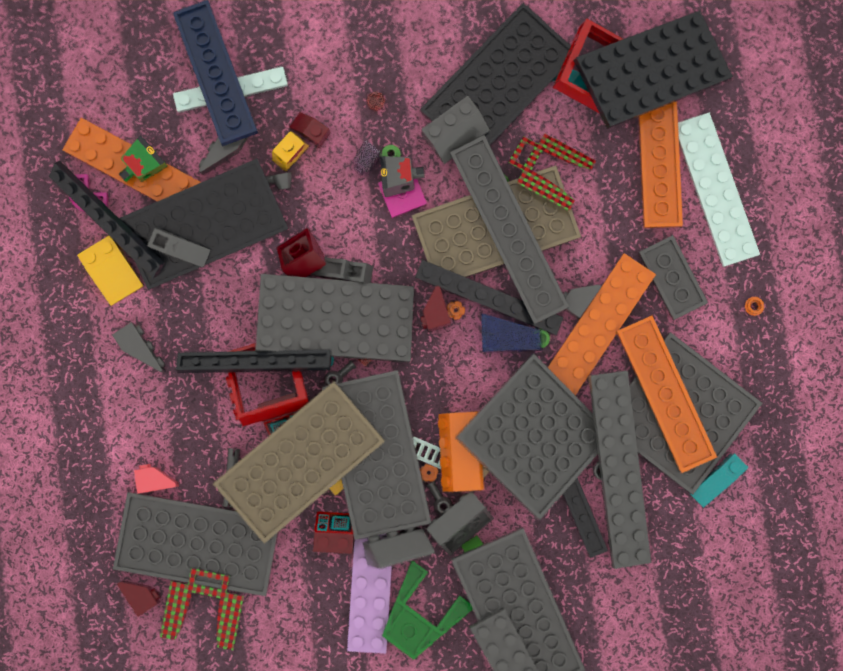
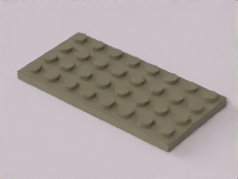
M556 165L535 172L565 192ZM518 179L508 182L541 251L581 238L572 209L568 211L517 184ZM471 195L412 215L427 262L464 277H469L505 264Z
M333 381L213 484L263 543H265L383 444L385 440L335 381Z

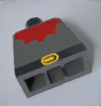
M380 156L382 189L385 197L412 191L415 189L414 179L425 178L424 166L413 168L410 157Z

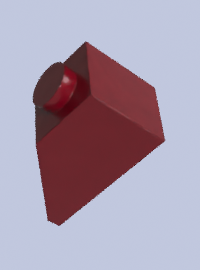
M299 112L289 128L318 148H321L331 134L328 127L302 112Z
M124 580L117 583V586L137 617L160 603L159 598L161 596L156 588L152 589L149 585Z

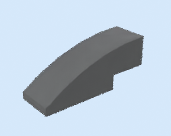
M325 257L326 265L310 274L367 284L371 283L374 266L367 263Z

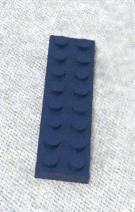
M205 0L172 12L221 145L225 146L258 134L209 1Z

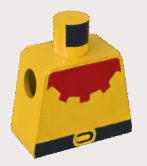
M290 131L273 149L272 161L287 172L310 145L296 133Z

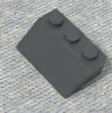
M466 96L421 129V135L442 163L446 164L453 158L450 152L487 134L490 130L478 108Z
M470 491L462 495L459 502L454 506L448 507L439 519H434L427 530L451 556L494 518L474 493Z
M417 527L404 529L405 531L389 532L386 533L387 536L383 537L379 535L371 536L368 538V541L362 542L367 565L378 569L431 555L435 552L424 530Z

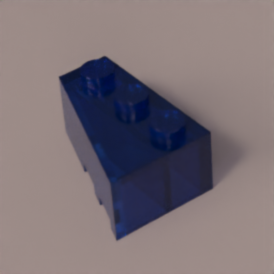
M481 313L482 352L543 351L541 330Z

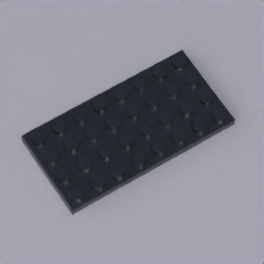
M523 2L420 109V112L432 122L468 96L480 111L490 130L485 134V137L491 146L558 76L571 45Z
M700 10L583 54L573 60L607 129L723 83L733 77Z
M254 159L119 218L146 245L150 241L154 228L158 227L210 249L211 251L205 265L289 229L258 159ZM151 247L149 248L165 262L157 277L152 278L135 261L148 290L200 268L198 265L170 256Z

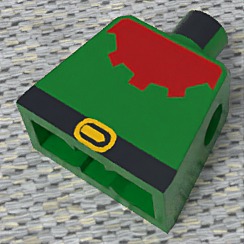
M140 135L122 156L121 160L127 167L119 175L125 182L129 181L134 175L143 182L165 169L168 165Z

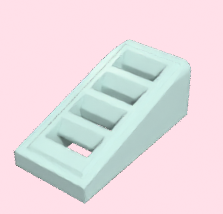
M413 437L415 448L417 443L421 444L417 453V459L441 469L440 460L438 464L435 463L440 448L417 437ZM424 446H427L428 449L425 456L421 457ZM434 449L435 452L432 459L428 460L431 450Z

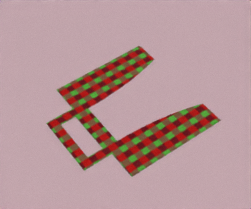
M545 133L539 144L523 136L508 162L523 170L517 184L570 211L575 200L558 186L532 171L533 166L542 151L568 163L590 170L596 160ZM528 143L534 149L525 165L516 162L525 144Z
M191 568L188 584L170 581L160 637L176 639L187 613L191 593L220 598L217 618L218 648L233 650L244 596L226 593L229 581L228 575ZM199 575L223 580L222 588L216 589L194 584L195 576Z

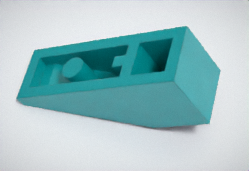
M730 453L705 478L691 496L704 508L735 482L749 467L735 453Z

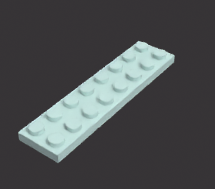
M710 112L679 122V144L722 266L725 267L760 255Z

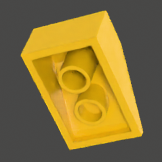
M110 236L77 255L110 306L143 287L142 282L121 247Z

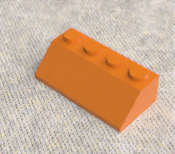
M478 412L438 414L442 492L484 490L483 465L455 438Z

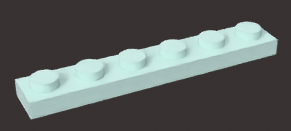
M283 66L238 77L244 97L288 86ZM200 87L173 93L178 113L207 106Z

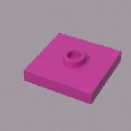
M414 179V190L390 197L384 196L382 181L378 182L391 218L427 205L417 179Z

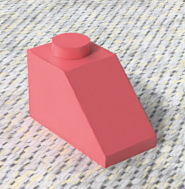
M151 464L140 465L139 470H134L137 494L179 487L177 481L159 468L151 467Z

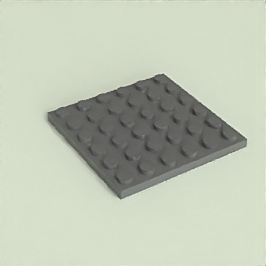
M670 332L664 339V342L717 458L680 473L641 385L635 376L629 385L638 454L693 495L762 405V402Z
M535 354L529 356L455 437L537 520H540L598 454L593 413Z

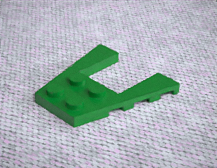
M413 560L410 563L382 633L383 638L412 660L473 610L471 604L459 595L437 627H435L405 603L428 573V571Z

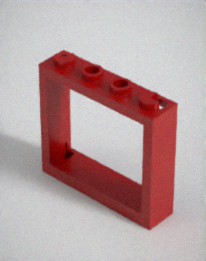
M586 18L577 30L552 88L599 113L590 93L568 81L575 65L573 60L579 56L586 37L593 39L603 46L623 40V38Z
M256 343L230 351H255ZM292 371L298 397L245 412L237 373L228 372L226 382L228 387L232 389V393H229L232 404H235L236 407L233 410L236 421L239 420L244 427L303 408L309 403L302 372Z

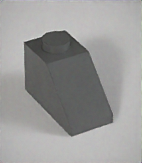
M598 284L571 289L569 293L565 291L563 295L569 305V308L565 309V311L579 319L602 286Z

